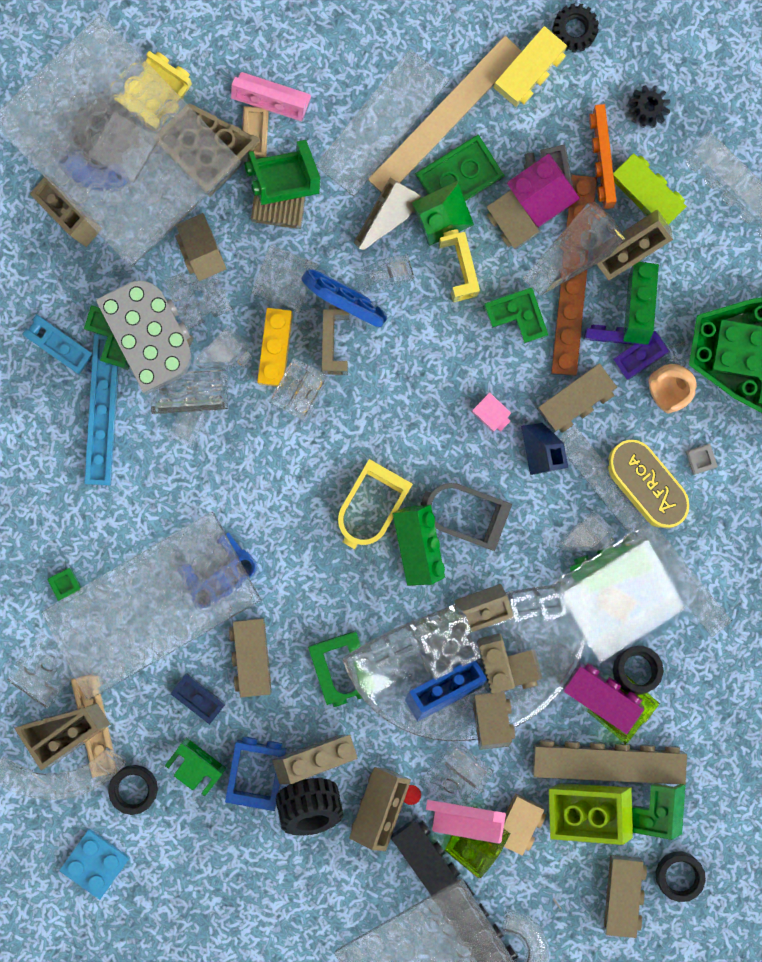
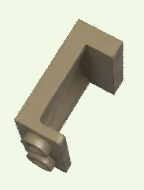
M329 305V309H323L322 373L326 375H348V361H334V322L336 320H349L350 315L334 305Z

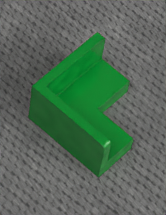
M532 287L484 303L483 305L492 328L516 320L524 344L548 336Z
M91 305L84 330L107 337L100 361L129 370L130 366L101 309Z
M652 784L649 808L632 805L633 833L669 840L682 835L686 785L679 784L672 787Z

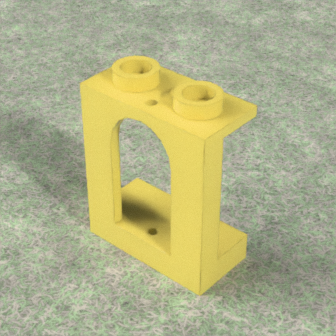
M458 229L443 233L444 237L440 238L439 249L455 245L465 282L463 285L452 288L451 297L453 303L477 297L480 289L465 232L459 233Z

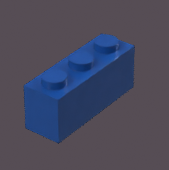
M472 658L409 691L405 702L418 722L481 689L487 678L476 659Z

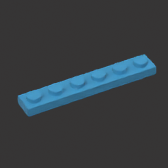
M94 334L85 484L111 486L119 367L100 361L107 337Z

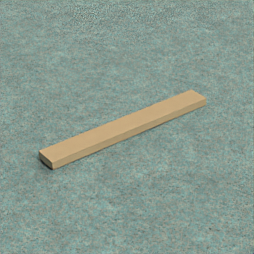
M504 36L379 167L368 181L380 192L383 191L390 177L401 183L487 93L522 51L507 36Z

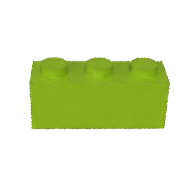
M633 153L613 173L614 183L646 216L658 209L669 225L687 207L684 204L685 199L677 191L672 192L666 186L667 181L659 173L654 174L648 168L650 164L644 157Z

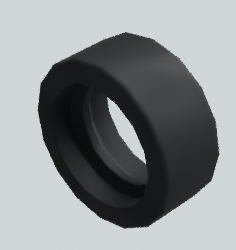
M642 645L632 646L621 652L614 660L612 668L613 678L621 685L620 688L626 693L631 691L636 695L645 694L655 689L662 681L664 673L663 663L658 654L651 648ZM632 656L644 657L651 667V678L643 685L631 683L625 675V662Z
M130 765L119 770L111 779L108 789L109 799L114 808L121 813L129 815L141 814L149 809L156 799L158 792L157 780L153 773L139 765ZM129 775L140 776L147 783V797L139 804H128L119 795V784L123 778Z
M683 851L671 852L665 855L658 863L655 871L656 882L660 890L669 899L677 902H689L697 898L703 891L706 882L705 871L701 863L694 856ZM676 862L688 863L695 872L693 885L685 891L673 890L666 882L667 869Z

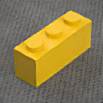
M267 308L257 382L259 385L284 388L293 312L290 310Z

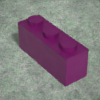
M580 662L563 686V692L625 734H628L644 711V706L641 703L642 699L631 691L628 694L620 689L621 685L614 679L608 677L606 680L600 676V671L590 663H587L585 666Z

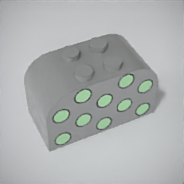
M134 281L96 299L145 395L181 378L188 371L192 355L187 339L191 337L184 323H177L175 317L179 314L171 299L166 301L158 287L146 281Z

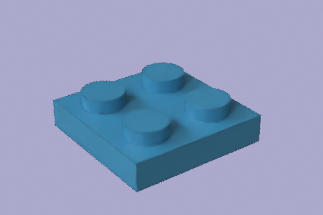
M89 828L59 871L100 900L130 857Z

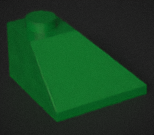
M457 181L412 202L429 246L439 242L440 238L444 237L443 233L456 229L460 232L474 225Z

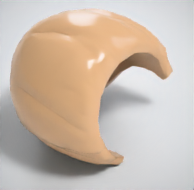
M664 365L654 371L648 379L653 400L667 414L683 409L695 397L696 378L690 370L681 365Z

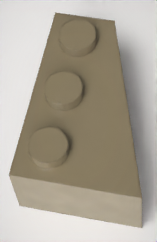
M96 703L25 723L14 729L40 770H43L59 762L111 724Z

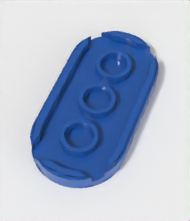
M306 270L301 277L303 283L317 296L373 326L382 327L388 319L382 308L378 306L375 308L368 297L317 270Z

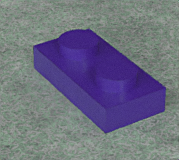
M592 324L591 328L584 330L583 340L629 345L636 344L623 341L624 327H616V331L606 330L604 325Z
M654 331L648 345L636 343L613 360L625 378L630 380L670 351L657 331Z

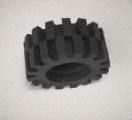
M575 3L570 4V7L566 5L562 11L558 12L554 20L552 32L567 45L565 51H568V49L572 50L573 53H576L577 50H580V52L584 51L585 48H589L598 34L599 21L596 20L597 15L595 12H590V7L583 8L584 4L579 3V6H575ZM576 19L584 24L585 32L583 35L572 37L567 33L566 24L570 20Z

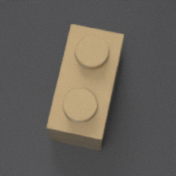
M515 793L506 811L503 831L507 833V838L502 846L522 856L525 850L529 851L535 840V837L532 835L536 827L540 828L545 820L546 815L543 814V806Z

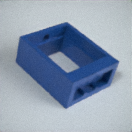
M242 737V740H237L225 803L275 811L277 806L275 798L280 789L276 771L271 796L235 790L241 751L245 750L281 757L286 755L287 748H282V743L267 741V745L257 743L256 738Z

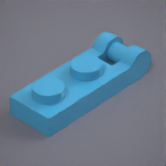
M36 314L32 319L34 321L29 329L26 328L22 335L80 375L92 358L93 353ZM41 328L47 330L42 338L38 337L37 334Z

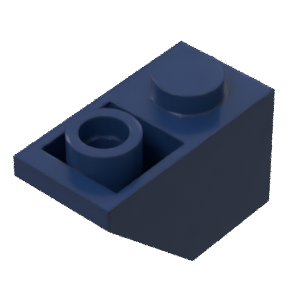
M544 423L521 426L530 475L569 468L564 443Z

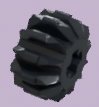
M647 85L642 87V92L635 90L633 92L635 98H630L628 104L633 106L629 108L628 114H636L632 121L636 123L641 119L642 128H645L648 121L650 127L655 128L656 123L662 124L665 121L664 116L670 113V110L666 107L670 104V99H662L666 92L663 90L659 94L656 93V85L652 87L651 91H649ZM647 102H650V105H654L652 111H648L649 108L645 109L644 106Z

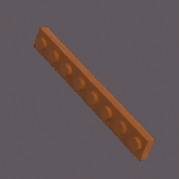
M572 175L574 190L580 197V200L568 207L551 374L577 376L597 178Z

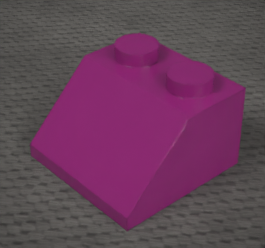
M549 153L507 182L522 207L538 228L580 200V197Z

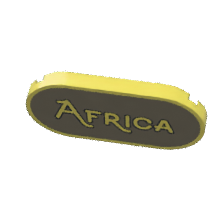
M626 440L616 445L611 450L608 458V470L613 481L651 525L668 529L681 524L689 512V499L678 481L646 444L637 440Z

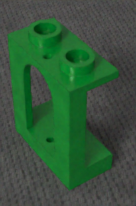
M357 630L309 645V652L326 705L332 704L333 707L348 703L347 698L356 696L358 700L371 696V691L375 690V686L372 682ZM348 646L358 677V685L355 690L343 694L334 687L324 653Z

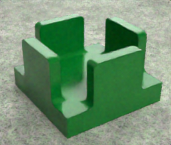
M186 737L165 764V767L169 769L179 755L182 756L184 762L175 772L174 777L191 790H195L201 780L208 776L211 780L201 793L203 796H206L221 777L226 767Z

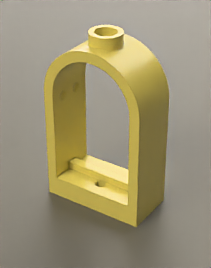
M369 459L339 512L338 524L342 534L345 536L342 542L356 549L358 544L368 545L378 541L393 520L392 513L398 511L413 484ZM366 474L398 491L401 495L380 532L370 539L363 540L357 539L348 533L344 525V514Z

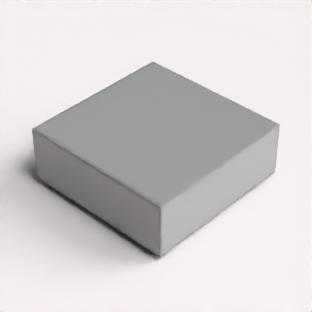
M710 444L685 451L693 475L718 467Z

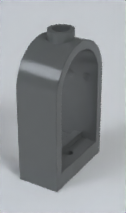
M457 483L443 484L434 489L432 493L425 491L420 505H431V508L435 496L440 491L449 488L457 489L497 504L483 541L443 527L435 520V528L439 531L492 551L496 550L512 507L511 503Z

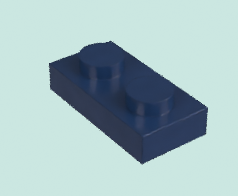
M187 673L170 693L209 725L226 705V703Z

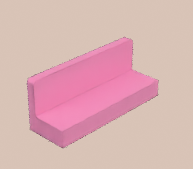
M243 72L240 73L238 78H234L231 88V99L299 121L303 120L311 99V95Z
M427 800L426 810L435 811L433 832L501 843L506 813Z

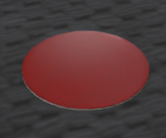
M409 785L404 802L408 805H414L420 801L421 791L417 786Z

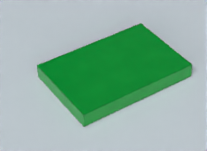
M479 134L415 173L427 195L457 181L465 201L505 177Z

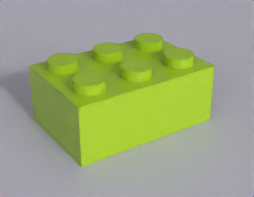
M559 783L549 789L550 839L624 845L633 838L631 787Z

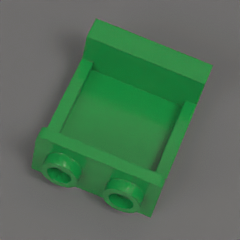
M307 140L297 141L296 152L256 159L254 151L248 152V161L244 163L247 177L251 176L252 192L254 196H258L261 205L319 194L320 175Z

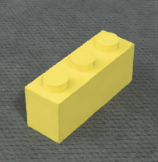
M544 26L495 82L494 89L515 107L520 102L523 105L526 104L534 94L531 91L536 84L541 86L550 75L547 71L553 65L558 67L565 59L566 55L564 52L567 45Z

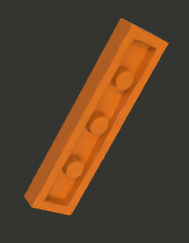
M605 104L595 105L593 114H589L590 129L595 130V138H592L593 153H597L598 162H595L596 178L600 177L601 186L597 189L598 200L603 202L604 209L614 208L617 201Z

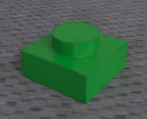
M71 567L47 579L58 601L82 590Z

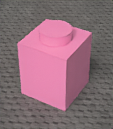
M490 392L471 411L492 432L496 429L501 432L511 421L507 418L511 412Z

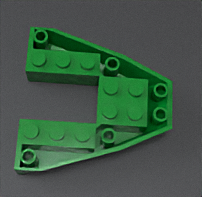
M762 297L745 300L697 315L689 366L734 399L762 413Z

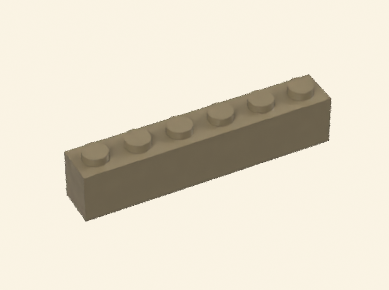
M540 740L539 744H533L532 775L534 777L686 785L687 754L684 751H680L678 746H665V750H655L654 745H640V749H632L630 744L616 743L615 748L605 747V743L590 742V746H580V742L565 741L564 745H555L553 740Z

